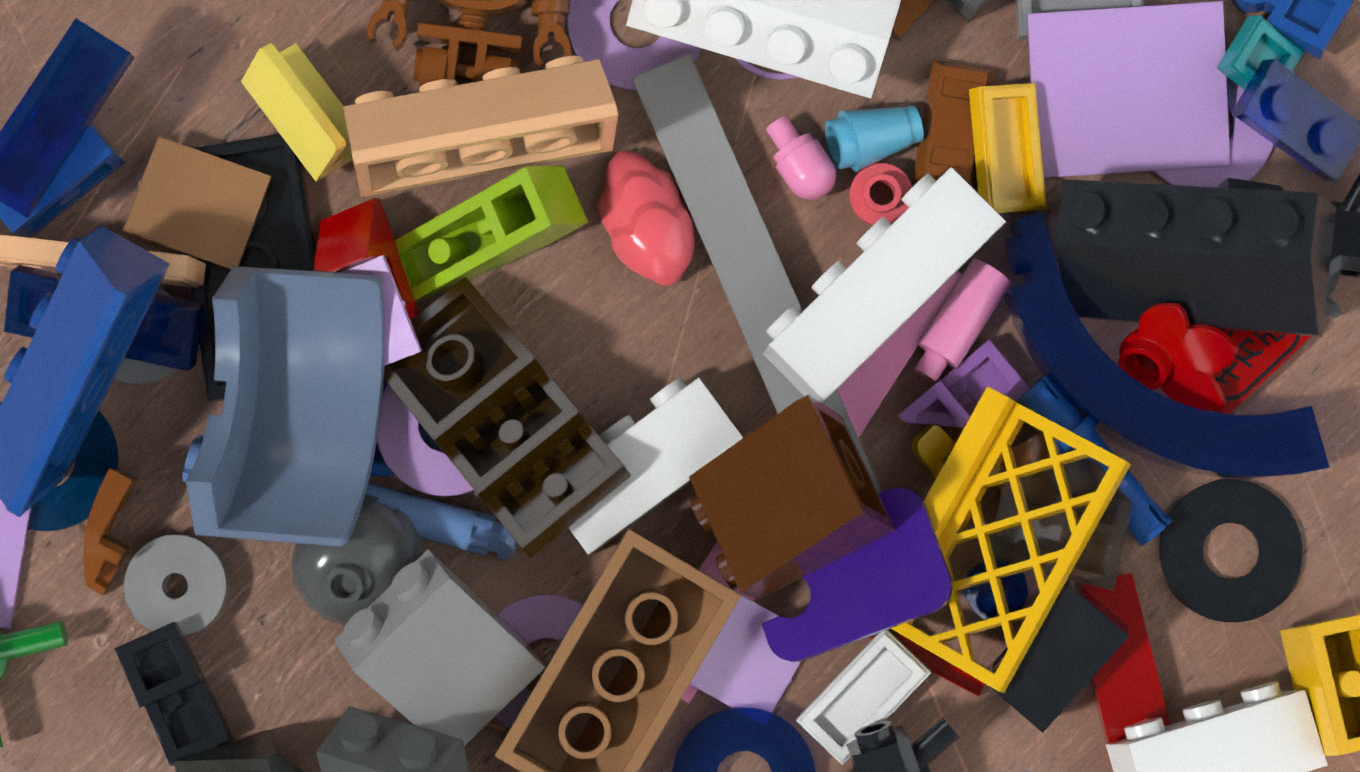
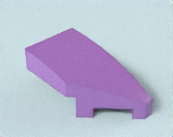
M988 340L961 362L957 369L954 368L898 414V416L906 423L964 428L987 386L1013 401L1017 400L1030 388L993 343Z

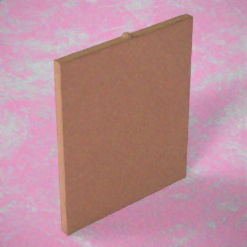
M158 136L143 178L138 182L139 188L123 231L231 270L233 266L239 267L272 176Z

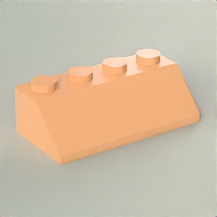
M565 56L548 62L546 69L521 74L519 68L507 67L484 74L482 77L483 81L457 85L456 80L441 79L423 84L419 87V93L394 97L390 91H375L357 97L354 105L343 106L361 198L612 151L618 112L600 59L584 62L581 56Z

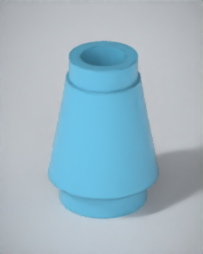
M913 105L903 108L841 110L838 113V118L827 120L825 123L828 151L834 165L839 170L850 167L854 172L860 171L910 147L912 144L922 142L924 137L921 117Z

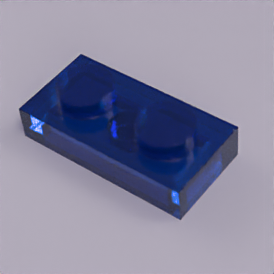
M1275 59L1262 60L1231 112L1236 118L1324 181L1338 182L1360 145V121Z

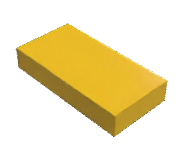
M1036 83L981 86L969 89L978 194L998 214L1047 209Z

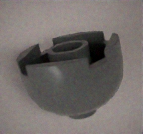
M365 494L360 514L347 544L343 546L295 543L291 559L294 585L306 605L326 620L346 625L355 613L368 608L392 584L394 577L404 566L415 562L423 555L421 537L410 518L398 508L394 512L387 505L377 503L378 497Z

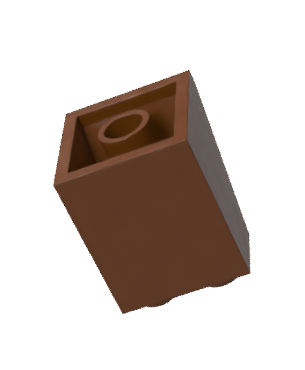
M809 394L792 403L689 476L697 494L690 499L694 514L707 533L714 532L723 552L716 556V561L724 580L732 590L739 588L740 593L756 599H761L896 531L843 417Z

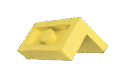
M272 43L260 48L243 76L241 83L313 179L318 181L351 162L353 156L343 105L299 46L294 44L281 52Z

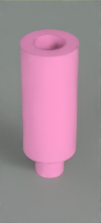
M972 259L918 343L925 353L914 370L927 380L936 383L946 366L957 369L1008 290L1011 281L987 263L978 259Z

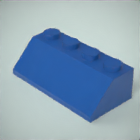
M103 226L82 239L74 237L63 250L55 269L56 272L62 274L60 282L54 294L48 292L37 305L29 324L36 329L33 339L28 348L23 346L19 349L4 375V380L11 385L3 402L0 401V499L6 509L18 517L22 516L67 477L170 263Z

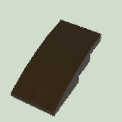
M466 277L411 320L422 351L384 366V380L530 559L631 477L623 463L588 424L580 411Z

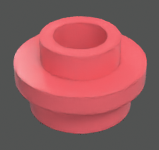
M886 163L872 164L862 169L853 179L849 191L852 210L860 220L868 225L873 226L883 216L893 224L909 208L901 199L912 188L911 182L907 175L896 166ZM878 183L888 185L892 189L893 200L886 205L876 204L870 197V188Z

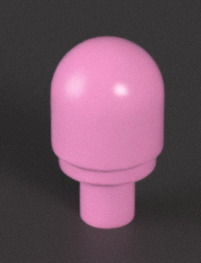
M783 116L771 123L766 128V131L779 149L773 159L777 163V171L790 190L796 196L806 200L819 199L828 194L834 186L836 170L834 163L818 139H813L810 133L800 136L787 116Z

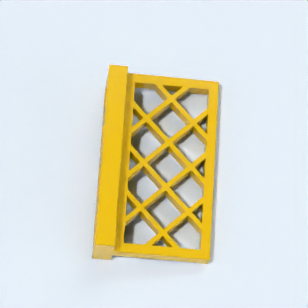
M987 386L924 500L952 579L953 590L948 602L956 629L931 636L912 625L914 620L891 629L995 690L1004 693L1131 464ZM1026 422L1044 433L1050 458L1017 468L1011 445L1023 423ZM1056 439L1076 450L1060 454ZM1091 457L1109 467L1095 492L1072 498L1064 464ZM1004 459L1007 471L996 474ZM1053 468L1062 502L1029 511L1020 478ZM1010 481L1019 515L986 524L980 505L984 493L989 487ZM1088 505L1079 521L1075 508ZM1066 512L1072 534L1064 549L1041 556L1032 521ZM971 517H973L975 528L964 531ZM1022 525L1031 559L997 568L989 534ZM978 538L987 572L954 581L949 562L952 551L956 544ZM1056 562L1047 578L1044 565ZM1034 569L1040 591L1032 607L1009 613L1000 578ZM990 582L999 616L966 626L957 591ZM1025 619L1015 635L1012 622ZM1002 626L1008 650L996 672H993L976 662L969 635ZM958 638L962 653L946 645L944 642Z

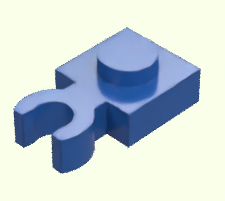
M1354 0L1231 1L1237 8L1248 13L1261 11L1270 13L1267 19L1270 24L1306 53L1321 59L1351 10Z

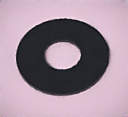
M1220 480L1195 488L1182 497L1172 508L1168 515L1172 521L1169 525L1165 526L1166 528L1160 535V566L1173 594L1191 611L1219 622H1245L1269 613L1280 605L1292 591L1302 565V540L1293 515L1286 505L1273 493L1259 485L1246 481ZM1235 523L1242 525L1252 533L1257 541L1259 553L1256 564L1249 573L1241 578L1226 579L1219 577L1209 569L1204 560L1203 546L1205 538L1212 529L1221 524Z

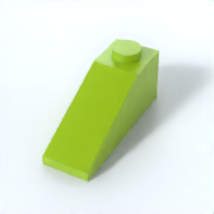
M564 165L525 166L396 239L395 244L415 303H418L452 288L464 277L471 280L533 253L589 222Z

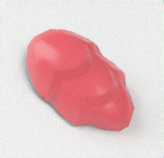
M619 151L608 162L605 172L604 189L596 205L600 220L610 235L612 249L621 262L632 271L644 278L652 279L657 284L662 286L673 285L681 279L683 272L686 271L693 258L695 229L690 211L683 204L681 192L669 172L655 167L648 159L635 151Z

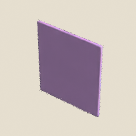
M1223 1L1027 14L1030 83H1036L1044 178L1230 166L1227 77L1217 69L1225 55Z

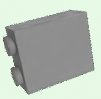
M429 549L415 562L404 566L396 574L392 584L368 608L355 613L346 623L343 632L334 639L335 644L352 671L410 722L421 728L462 739L464 746L546 668L524 638Z

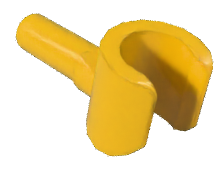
M928 424L913 439L911 450L914 456L932 472L936 479L945 464L942 460L951 453L955 443L941 427Z

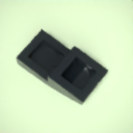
M176 622L167 624L114 648L139 707H145L170 766H174L173 761L182 756L211 749L233 739L215 696Z

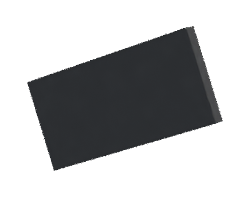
M280 134L194 148L272 176L239 267L313 271L316 248L303 166ZM191 256L206 264L203 286L191 288L207 397L210 402L223 401L226 382L214 380L215 322L212 298L231 270Z

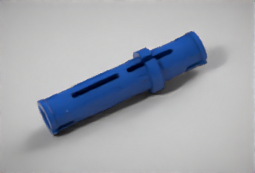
M1049 374L1036 381L1029 387L1028 391L1017 399L1020 405L1114 454L1094 429L1097 425L1094 419L1089 414L1083 416L1062 393V390ZM1056 439L1060 454L1076 450ZM1091 457L1071 462L1094 491L1097 490L1109 468ZM1128 469L1108 508L1125 525L1138 545L1142 546L1166 528L1165 526L1171 523L1172 519L1154 502L1144 490L1145 488Z

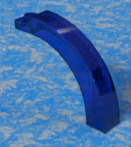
M1042 212L1019 218L1011 225L1012 237L1004 239L1007 259L1014 275L1023 273L1025 280L1024 284L1010 287L1003 296L1013 325L1029 356L1042 375L1049 374L1073 406L1083 416H1089L1097 424L1095 429L1121 446L1152 461L1182 471L1217 478H1276L1330 468L1312 405L1276 414L1250 416L1221 414L1200 410L1173 401L1152 391L1128 375L1097 345L1077 316L1062 282Z

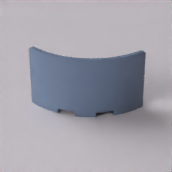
M233 266L212 298L215 322L214 380L226 382L222 415L209 414L197 459L186 480L195 535L343 546L348 543L361 511L372 470L379 430L385 352V314L382 281L379 277L368 274Z

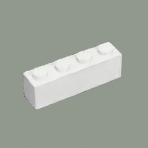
M952 167L937 181L929 173L922 177L901 199L909 208L893 224L884 216L878 220L856 243L864 252L848 268L839 260L834 263L811 287L819 296L802 313L792 305L767 329L766 333L773 341L768 345L763 355L803 396L809 394L823 403L1006 222Z

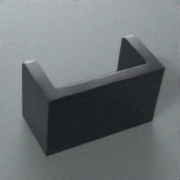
M1069 576L1006 691L1002 693L992 687L990 688L1043 733L1129 638L1128 626ZM1007 646L990 664L989 670L996 672L1008 650Z

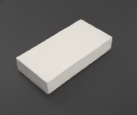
M889 630L877 633L796 718V721L843 765L850 758L846 744L856 739L854 733L869 724L885 721L931 674V670Z

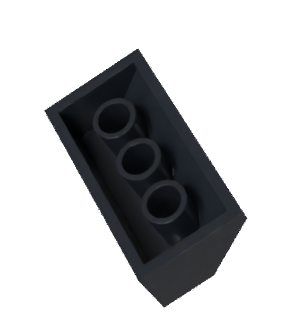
M1063 179L1055 245L1067 316L1071 318L1139 323L1140 316L1149 307L1159 303H1177L1186 311L1190 325L1206 324L1227 330L1322 337L1336 207L1321 194L1312 192Z

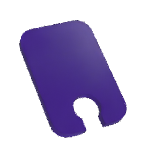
M902 487L878 493L896 531L802 577L809 585L811 593L810 602L806 610L797 617L784 618L779 616L761 623L768 645L775 655L780 659L790 662L804 661L929 615L947 604L953 590L952 579L926 505L919 495L910 489Z

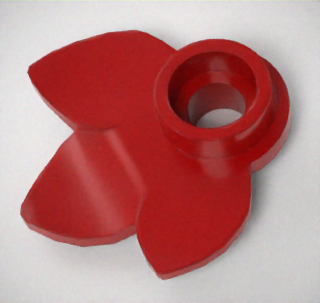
M1159 303L1145 310L1140 316L1138 329L1130 332L1121 343L1118 366L1123 377L1139 389L1155 390L1160 387L1177 405L1190 409L1216 411L1224 409L1227 402L1213 374L1221 371L1231 363L1238 352V347L1226 333L1217 327L1206 324L1190 325L1187 313L1180 304Z

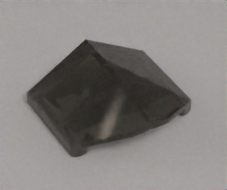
M1088 458L1063 465L1072 498L1095 492L1106 474V471L1098 461ZM1053 468L1020 478L1029 511L1062 502ZM1010 481L1003 483L996 521L1019 515ZM1119 487L1070 573L1068 580L1114 591L1133 507L1132 502ZM1088 505L1075 508L1079 521ZM1066 512L1032 521L1041 556L1065 548L1072 535ZM1022 525L993 533L991 546L997 563L1011 565L1031 559ZM1056 562L1044 565L1047 575H1050Z

